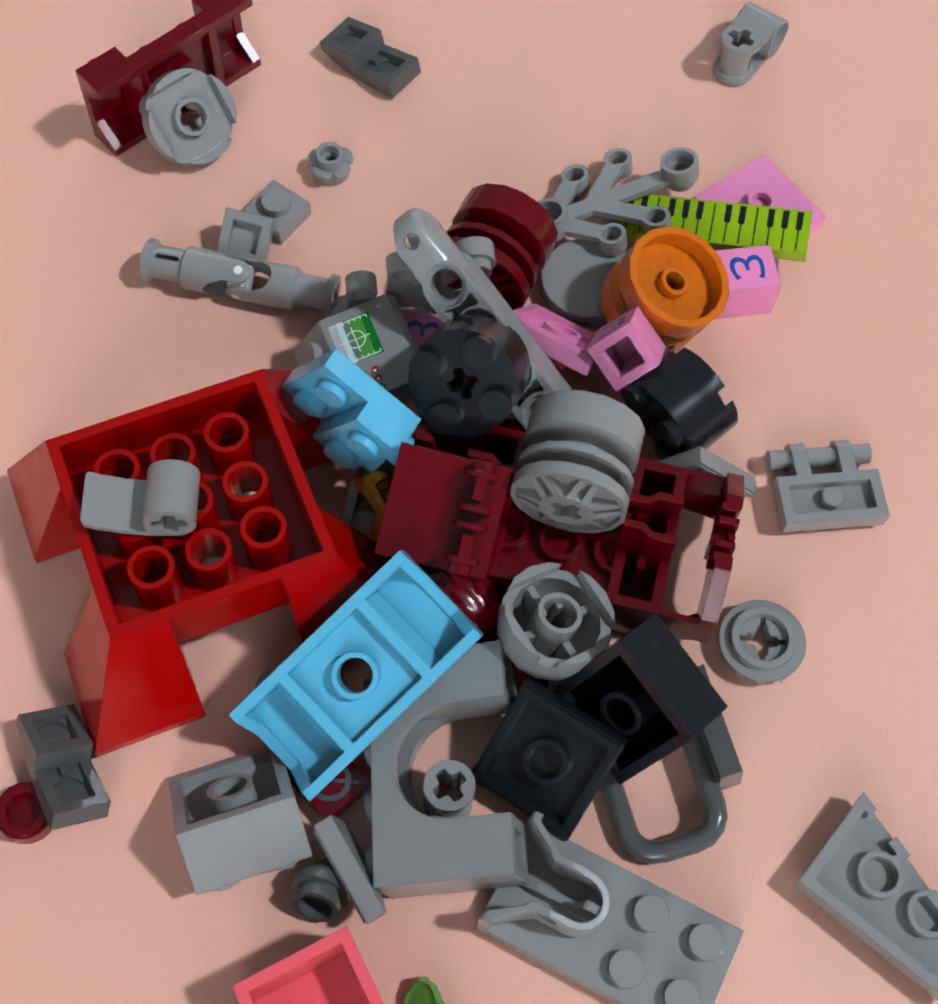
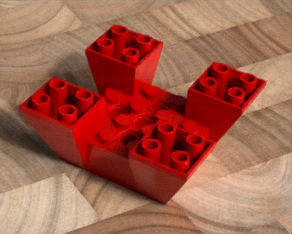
M260 369L45 440L7 469L36 563L81 549L93 585L66 647L64 656L97 757L206 717L181 645L182 642L285 605L301 645L386 564L382 555L374 553L377 542L317 506L304 470L332 460L325 455L323 451L324 446L312 437L320 425L319 418L309 416L301 411L294 404L293 396L281 387L292 370ZM167 459L189 462L200 471L197 510L202 511L197 514L196 529L191 533L180 536L122 534L86 528L80 520L85 475L87 472L126 479L147 480L148 467L156 461ZM250 491L256 492L255 494H253V495H251V496H246V497L240 496V495H242L243 493H246V492H250ZM222 557V559L215 564L202 565V563L209 558ZM350 658V659H347V660L344 662V664L349 663V662H352V661L357 660V659H360V658Z

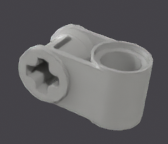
M747 2L737 17L721 34L720 45L722 52L717 57L713 67L716 78L730 86H739L750 81L758 69L781 46L789 28V21L752 2Z

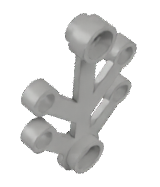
M615 148L605 154L604 166L586 199L571 204L575 196L583 195L590 189L588 169L583 165L576 164L568 166L562 171V181L552 198H545L537 202L553 218L558 231L557 241L568 236L596 242L599 244V249L603 254L608 256L619 255L626 250L628 245L625 227L618 223L600 225L584 221V219L598 216L642 225L644 234L652 229L666 226L672 227L671 213L666 207H645L628 202L666 187L677 192L690 189L699 177V158L696 152L689 148H673L665 152L661 157V170L615 187L618 180L628 177L633 171L631 153L623 148Z
M471 236L457 241L455 244L460 251L470 255L486 276L490 278L492 270L496 266L493 241L482 236ZM397 251L389 254L386 257L387 280L383 295H394L400 308L416 307L403 310L437 314L426 300L422 292L421 283L416 279ZM442 269L441 280L444 285L460 279L459 275L453 270ZM365 270L349 273L345 278L346 294L334 301V308L330 311L329 317L375 299L378 294L376 275Z

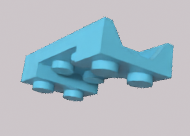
M399 550L228 715L237 724L263 740L291 770L301 793L310 802L483 636V632L404 550ZM360 658L370 665L373 678L366 690L352 691L343 684L340 671L347 659Z

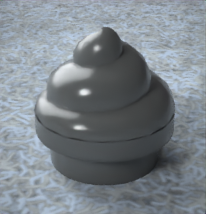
M328 858L315 861L301 868L294 876L291 884L293 908L301 916L312 921H333L337 918L338 913L347 907L350 899Z

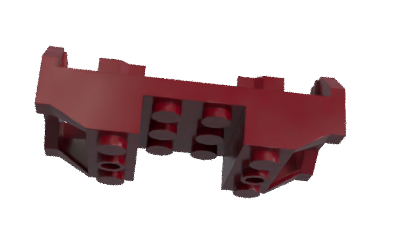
M423 416L421 417V421L415 431V445L470 459H481L512 469L487 572V577L496 586L509 588L514 577L529 566L548 562L562 564L559 570L568 571L574 575H577L580 570L590 575L605 590L615 613V623L611 630L629 633L654 613H657L676 639L694 640L708 644L719 621L732 570V554L736 546L735 533L739 527L740 519L738 517L744 501L743 475L728 472L727 476L723 477L639 458L636 472L632 474L634 483L624 523L614 530L605 532H571L554 528L532 519L516 506L510 496L514 473L517 471L518 458L520 453L525 450V432L498 426L488 433L473 437H460L451 434L440 435L430 429L426 419ZM682 508L714 519L711 537L704 554L707 571L697 613L689 616L661 610L671 557L677 541L675 536ZM418 564L427 575L438 570V568Z

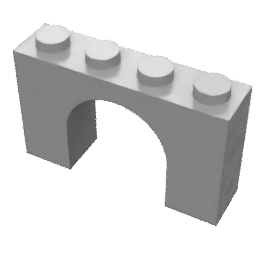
M501 640L475 643L364 749L366 762L371 767V788L365 792L364 806L367 820L372 824V846L366 850L365 866L373 879V888L392 899L529 885L525 824L512 812L452 819L430 817L423 814L418 807L411 784L412 767L415 757L422 744L433 732L456 720L506 714L517 695L515 664L506 656ZM370 665V678L364 680L363 690H366L372 682L373 673Z

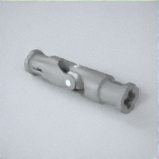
M149 238L145 242L140 257V277L144 282L151 283L153 280L159 279L179 283L184 290L204 294H227L234 299L293 311L295 307L323 312L325 318L329 317L330 311L334 308L333 303L340 297L342 281L340 275L332 274L329 278L304 274L299 267L245 257L229 258L214 250L189 246L184 250L161 245L160 241L154 238ZM255 271L269 276L270 279L267 284L255 290Z

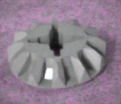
M750 600L732 608L723 619L717 637L722 651V661L729 663L735 670L737 678L746 677L755 680L759 686L766 682L779 681L781 683L798 669L806 652L805 633L798 619L785 607L767 600ZM760 625H762L765 641L774 643L773 647H769L762 660L759 659L760 655L757 654L756 646L747 644L748 640L753 639Z

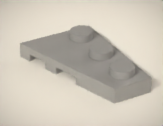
M863 792L796 881L794 887L938 1001V892L928 888L907 859L910 854L897 837L893 839L873 813L877 809Z

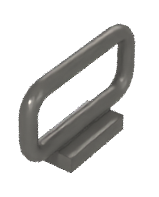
M704 664L697 666L710 682ZM722 713L693 740L682 746L704 808V819L699 827L661 840L652 841L646 839L637 828L623 783L619 785L609 772L600 789L615 835L622 848L636 860L649 864L674 861L700 853L715 845L724 833L728 813L722 790L740 785L743 770Z

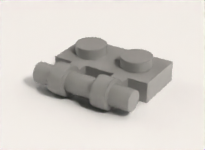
M849 440L831 441L830 445L826 447L806 448L803 443L787 444L784 450L766 452L765 462L768 471L786 470L790 475L776 477L772 485L782 533L885 524L890 514L879 470L857 469L858 464H869L871 462L872 452L868 443L851 445ZM831 467L835 472L812 474L811 468Z

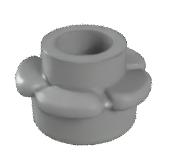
M335 142L320 144L317 150L314 149L309 153L307 158V164L309 167H312L314 178L320 184L326 186H336L346 181L351 171L350 164L353 163L351 151Z

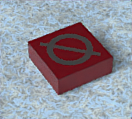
M353 762L347 765L310 802L301 793L294 776L290 777L291 784L322 820L330 815L338 817L362 797L367 789L371 788V782Z

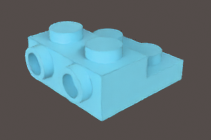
M337 349L292 370L281 386L293 396L294 404L301 411L309 416L322 419L312 437L324 446L323 451L325 455L342 467L354 469L363 466L368 471L373 472L385 459L391 464L396 465L401 442L414 445L415 440L411 435L421 421V418Z

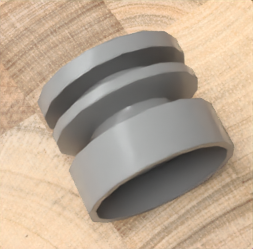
M559 390L540 397L532 406L524 438L525 450L519 455L517 471L514 473L510 496L516 506L532 519L551 527L571 532L599 533L614 530L623 524L634 483L632 474L636 472L645 434V427L640 417L623 403L606 395L584 390Z

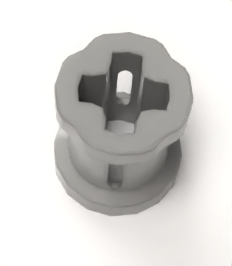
M442 760L435 763L427 771L423 780V793L425 796L423 806L427 815L441 819L468 817L472 810V801L476 790L472 771L464 763L456 760ZM444 784L449 790L459 787V800L454 802L448 795L439 799V786Z

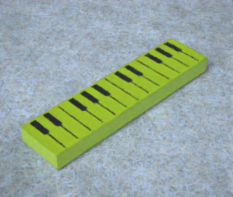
M648 194L628 202L645 207H666L671 213L672 227L691 231L706 240L715 251L770 245L774 259L805 262L813 211ZM617 220L615 222L625 227L627 242L635 243L645 235L642 225Z

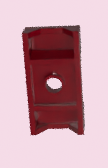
M192 0L193 17L178 24L174 29L151 43L142 46L128 57H125L114 46L75 70L95 136L116 157L147 138L142 125L139 102L147 94L150 85L159 76L168 71L182 68L196 69L207 75L215 76L227 87L260 66V57L243 32L240 15L241 12L253 5L252 0ZM184 105L181 109L182 115L191 109H187Z

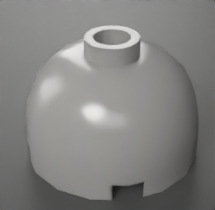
M548 562L529 566L514 577L499 605L497 635L499 640H501L506 656L519 670L534 678L560 681L568 679L579 672L607 649L611 641V627L615 623V613L607 593L590 575L580 570L577 575H574L568 571L559 570L562 564Z

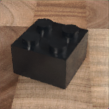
M654 613L608 647L579 672L570 676L551 690L629 740L610 771L619 785L693 740L728 707L657 613Z

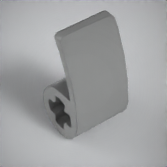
M167 459L156 461L148 467L147 480L126 479L87 472L85 475L80 520L86 528L122 534L180 536L191 533L196 529L200 471L189 462Z

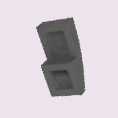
M347 17L319 42L321 50L344 70L369 87L391 98H394L421 73L418 57L385 45L381 29Z
M74 704L18 714L17 727L26 764L50 830L107 817L111 800L90 760L94 743Z

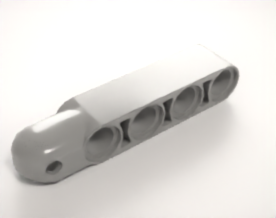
M413 208L395 220L393 233L397 253L421 283L422 292L426 300L444 323L461 314L481 312L492 316L491 319L501 323L506 328L508 326L511 327L523 340L530 359V375L525 390L513 408L512 413L522 426L527 429L532 406L536 400L545 394L559 390H572L477 262L470 255L460 251L441 224L429 212ZM406 236L412 248H409L406 245ZM442 269L453 270L459 275L462 281L461 291H452L443 284L441 280Z

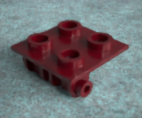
M401 442L374 553L393 557L399 550H404L417 564L486 580L512 469L481 459H470Z

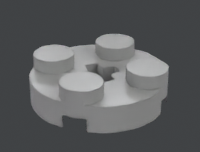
M192 68L168 71L159 76L150 85L147 94L139 102V111L142 116L145 135L152 147L160 155L164 156L167 161L174 164L202 165L216 160L229 148L233 139L229 138L232 133V124L236 123V106L227 87L215 76L207 75L202 71ZM184 105L187 109L196 108L198 110L199 116L194 119L196 125L194 130H191L188 125L183 126L181 123V109Z

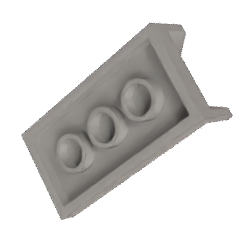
M533 811L525 829L529 885L496 888L486 909L482 911L478 919L476 930L614 1004H714L744 930L570 840L566 841L545 828L542 823L544 814Z

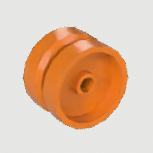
M671 226L652 229L637 240L626 252L625 256L607 272L600 288L601 310L607 324L638 305L666 346L665 350L669 346L675 345V352L680 350L723 312L729 297L728 274L720 256L706 240L689 230Z

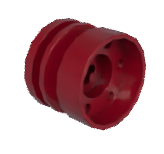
M489 183L473 187L452 219V225L446 231L454 243L471 236H482L493 241L496 266L492 270V275L489 279L512 310L524 306L529 291L536 283L537 274L544 268L556 245L558 234L553 218L536 200L524 192L509 186ZM458 279L445 286L453 291L462 288V281Z

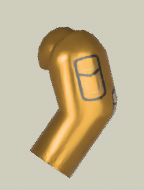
M379 467L373 472L367 469L360 470L354 482L357 493L363 494L375 511L368 537L375 542L378 539L392 482L391 474Z

